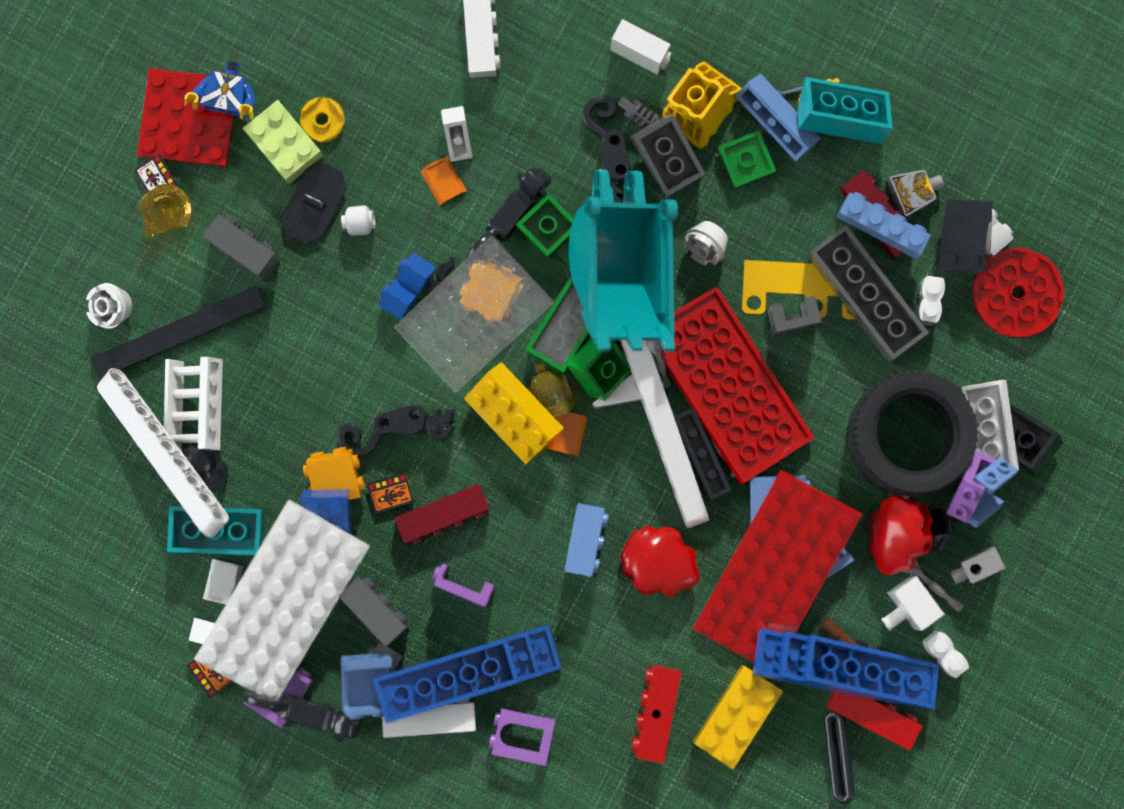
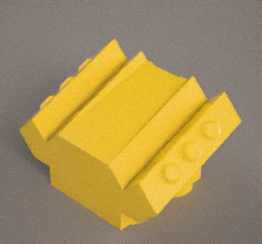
M706 62L697 64L693 70L689 68L667 98L669 104L664 109L662 118L668 114L674 115L686 139L701 149L707 146L710 136L716 134L722 121L732 112L734 103L739 101L735 96L742 88Z

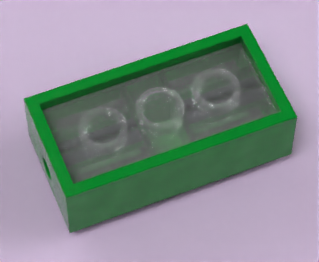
M572 277L566 283L525 349L529 355L566 377L570 373V369L567 367L568 362L591 338L580 310L584 309L574 287Z

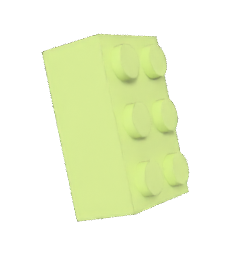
M278 100L243 127L247 135L288 184L303 174L306 168L311 167L323 157L319 148Z

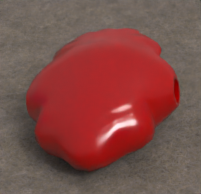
M896 494L882 500L879 509L871 513L868 519L870 533L868 550L874 558L877 569L883 575L892 576L899 572L910 571L915 567L918 557L928 553L933 541L930 530L933 520L926 504L909 496L901 497Z
M645 526L631 533L620 555L623 574L632 579L637 591L647 596L661 592L665 596L673 597L683 590L693 588L699 582L700 573L696 564L697 555L693 548L683 544L679 531L671 527L655 529L651 526Z

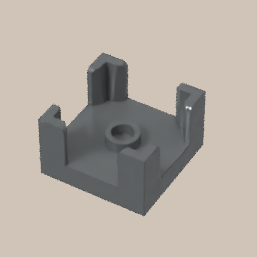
M815 295L806 297L804 302L800 303L802 317L800 315L787 317V321L785 320L782 304L771 305L770 309L767 310L772 336L818 326L821 323Z

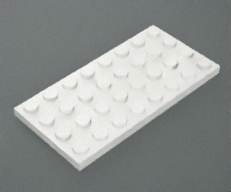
M288 500L194 659L250 691L265 695L269 700L277 701L337 602L339 595L343 592L367 552L369 545L293 501Z

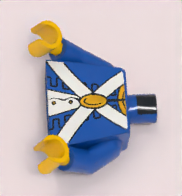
M227 61L225 72L213 71L192 92L185 95L184 105L186 106L187 103L192 102L193 109H197L198 102L200 101L203 109L239 116L240 119L245 118V115L249 114L250 120L254 118L253 110L256 98L251 85L247 83L245 77L238 75L240 64Z

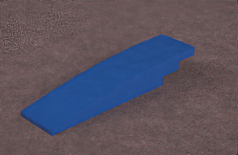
M545 625L373 678L387 724L562 668L549 625Z
M761 628L758 631L753 675L837 693L933 710L935 709L939 664L820 636H804L791 632L781 633Z

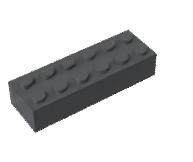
M847 225L808 253L807 257L888 363L929 333Z

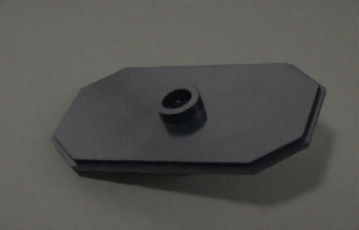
M323 162L306 168L281 217L286 235L305 244L322 238L346 190L342 171Z

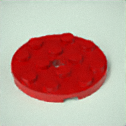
M1009 248L996 253L993 257L991 256V267L989 270L977 272L972 288L973 303L979 317L990 329L1007 337L1024 338L1043 331L1054 322L1064 300V286L1057 268L1047 257L1027 248ZM1014 287H1020L1023 290L1024 295L1021 299L1012 296Z

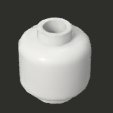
M365 205L348 207L345 215L341 216L342 228L347 229L351 236L370 234L372 228H375L374 211Z

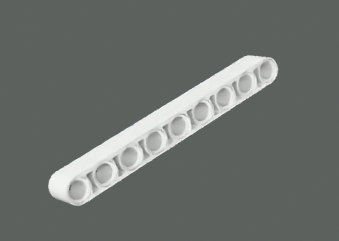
M621 340L684 523L687 528H691L709 521L708 513L649 347L646 346L647 340H642V351H632L627 341Z
M115 368L109 369L97 385L99 393L200 531L206 536L214 537L228 521L227 513L123 372Z

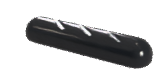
M831 710L824 716V729L834 799L838 803L845 805L853 801L855 797L847 725L844 716Z

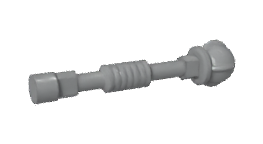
M648 340L646 346L649 347L651 353H654L656 357L655 363L658 372L661 374V382L663 387L667 388L671 385V381L666 373L665 362L660 353L663 348L658 340Z
M916 562L913 569L905 572L923 580L928 585V588L939 597H943L948 601V604L957 612H960L964 607L954 597H950L945 592L946 590L938 583L931 581L924 575L923 571L919 569L920 565H918V562Z

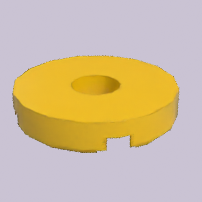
M314 98L302 108L300 125L310 139L318 142H329L337 138L343 131L345 124L344 113L340 105L333 99ZM320 114L328 116V122L325 125L316 123V119Z

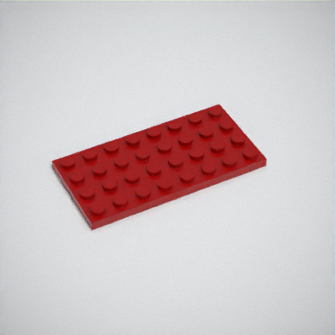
M717 286L674 311L675 350L664 351L662 349L660 351L661 357L664 359L666 369L691 408H694L703 427L741 485L815 438Z
M781 469L695 622L693 629L754 662L759 629L763 628L781 633H796L860 520L862 513Z

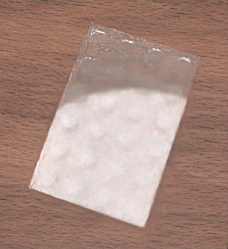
M491 235L397 323L394 328L443 381L457 393L544 313L554 301L495 237Z

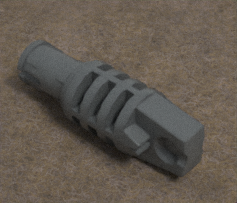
M622 96L618 102V105L626 110L624 115L643 129L659 120L658 114L636 98L634 101H631L627 97Z

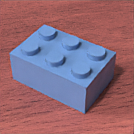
M577 504L564 572L592 577L593 573H597L600 559H595L597 550H602L604 537L600 536L601 528H606L608 514L604 513L605 508Z

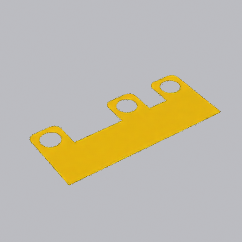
M744 260L742 310L744 313H764L766 292L804 294V299L815 295V298L822 302L823 308L819 314L820 318H823L827 314L828 296H837L813 264ZM750 296H758L760 298L761 306L757 310H752L747 306V299ZM842 303V316L845 319L855 320Z

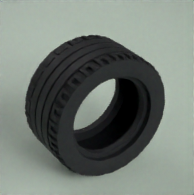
M917 370L893 374L869 388L853 407L854 409L848 421L849 426L847 427L849 454H851L855 467H858L859 473L864 476L865 480H868L871 485L876 486L879 490H883V492L911 497L937 492L948 487L961 477L962 473L967 470L968 465L971 464V459L975 456L974 452L977 449L976 444L978 442L977 434H979V430H977L978 422L975 419L977 417L973 412L974 408L971 407L966 395L960 391L961 389L954 386L955 384L949 382L948 379L941 378V375ZM899 398L919 399L932 406L942 418L946 431L945 447L937 462L925 471L913 472L901 469L891 463L880 449L877 439L878 420L885 407L893 400Z

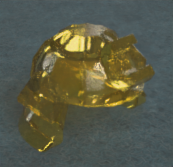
M158 185L149 190L139 202L138 210L142 212V218L145 221L142 227L144 230L142 235L149 239L153 237L155 232L162 233L170 228H183L190 221L191 204L189 198L183 190L175 185Z
M544 363L535 365L537 375L532 377L527 390L554 418L565 415L573 408L576 400L573 391L568 385L566 376L560 377L553 371L546 372Z

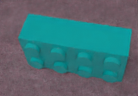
M169 506L167 552L256 555L264 542L265 510L223 508L229 519L214 537H209L200 531L183 506Z

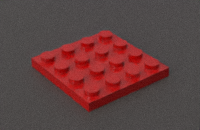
M149 68L137 150L138 157L151 159L160 153L165 161L227 168L234 115L203 109L200 101L198 102L197 109H193L192 102L187 103L186 106L184 105L185 95L192 92L209 75Z

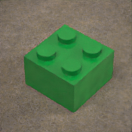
M548 193L516 224V229L549 260L569 240L574 218Z
M590 338L568 362L567 367L589 396L606 401L631 373L626 357L614 340H609L610 351H599L594 340Z

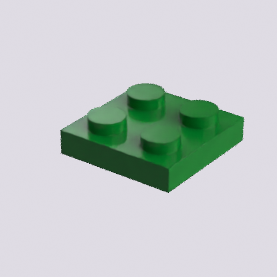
M760 130L717 148L734 189L776 173L775 166Z

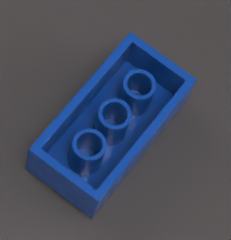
M349 489L303 490L301 507L351 535ZM352 575V577L350 578V580H349V582L347 583V585H350V584H351L353 575Z

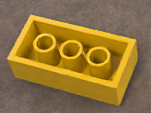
M502 362L487 372L464 398L525 464L535 458L564 429Z
M741 665L692 742L734 769L783 691L761 676L753 675V671Z

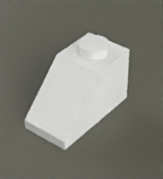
M463 106L441 110L451 162L473 158Z

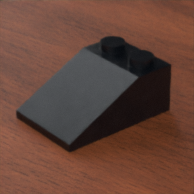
M947 199L940 244L939 270L986 272L990 269L993 201Z
M1010 404L1018 467L1037 478L1063 444L1062 438L1055 430Z

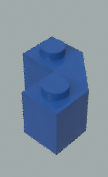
M413 253L409 259L404 258L398 266L400 272L396 280L391 285L386 284L380 293L382 299L379 306L401 320L416 302L415 299L421 290L425 289L437 267L416 253Z

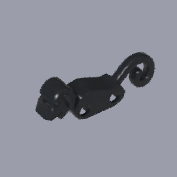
M598 96L588 101L584 106L582 112L583 122L591 133L603 141L604 152L601 169L607 170L609 173L614 203H623L624 191L619 187L625 184V175L627 171L631 170L626 143L620 131L610 129L606 132L592 120L591 112L597 106L605 105L608 107L607 111H597V118L600 120L613 118L617 111L616 102L611 97ZM612 142H617V143H619V144H617V145H612V144H610V143H612ZM623 171L625 174L619 175L617 172Z
M530 168L525 174L520 172L517 175L520 189H515L490 220L485 229L487 233L469 251L465 260L467 265L472 267L474 262L478 263L487 253L485 247L495 239L501 243L506 242L517 230L516 224L535 206V199L544 198L547 195L545 189L551 184L552 178L546 172L539 168Z
M409 405L381 413L374 418L373 429L375 432L362 449H352L346 440L347 433L351 432L353 434L352 442L355 444L361 442L362 432L354 424L343 425L338 431L337 441L339 447H346V450L352 449L353 455H358V458L366 457L372 453L380 439L384 435L391 433L417 435L426 430L434 439L446 441L451 438L455 430L452 424L455 423L456 410L448 409L442 416V409H437L433 416L430 417L429 413L422 406ZM415 410H418L420 413L417 420H414L412 416ZM387 418L389 426L385 429L382 423Z
M245 691L242 697L243 701L251 705L278 711L277 716L324 731L331 728L337 742H342L344 738L354 739L358 734L362 721L361 718L350 719L342 710L336 713L335 708L330 705L290 694H284L282 701L269 700L267 696L252 691Z

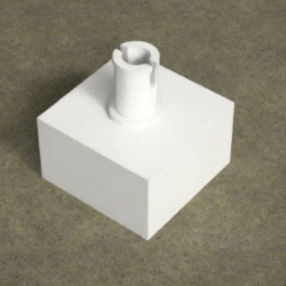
M908 577L887 592L897 608L881 620L889 631L905 619L914 630L922 631L943 616L944 613L917 577Z

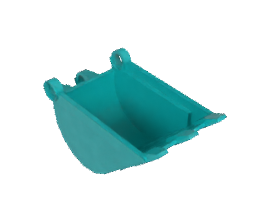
M596 169L593 176L592 197L586 198L585 203L577 210L572 222L568 253L570 273L584 309L580 310L591 339L594 340L599 351H610L609 340H626L632 351H642V340H658L664 351L675 350L673 221L677 217L678 205L675 200H662L660 204H646L641 171H627L623 203H614L613 188L610 187L608 171Z

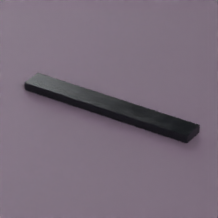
M255 286L90 359L98 378L102 379L111 368L121 371L266 308L258 287Z

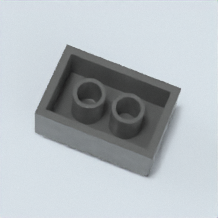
M668 114L630 136L663 196L668 197L705 175L674 115Z
M218 214L202 237L213 247L265 282L280 261L276 256L278 252L265 241L260 244L256 235L248 229L240 230L241 226L226 215L223 218Z
M358 577L339 597L385 647L389 646L409 627L406 623L408 618L400 610L395 612L392 609V601L385 594L379 595L375 590L377 585L369 577Z

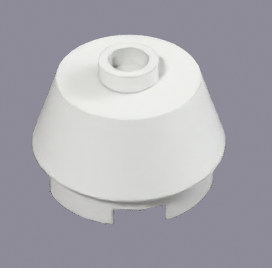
M703 221L686 232L683 247H688L692 252L690 257L698 263L707 265L709 262L716 265L724 257L728 237L718 225L709 221Z
M104 283L93 288L86 300H89V312H87L89 319L95 325L109 329L118 326L129 317L132 311V301L129 294L113 284Z

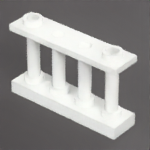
M201 357L200 366L184 367L183 361L166 359L164 429L181 451L183 443H198V449L220 450L223 359ZM200 375V388L183 389L184 376ZM183 398H199V411L183 412ZM199 420L198 434H182V421Z

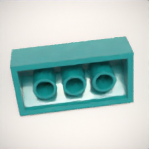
M809 77L804 79L797 109L798 129L882 144L893 129L889 92Z

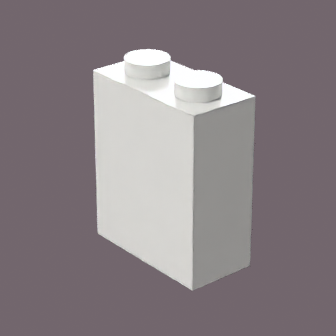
M623 19L611 41V51L657 75L661 69H666L672 54L669 52V43Z

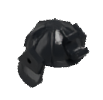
M192 443L191 446L186 447L183 455L209 490L219 486L226 479L228 467L225 461L222 460L220 450L198 449V443Z
M928 507L933 520L930 529L933 541L929 551L939 552L952 545L955 530L953 523L961 520L947 514L943 508L932 509Z

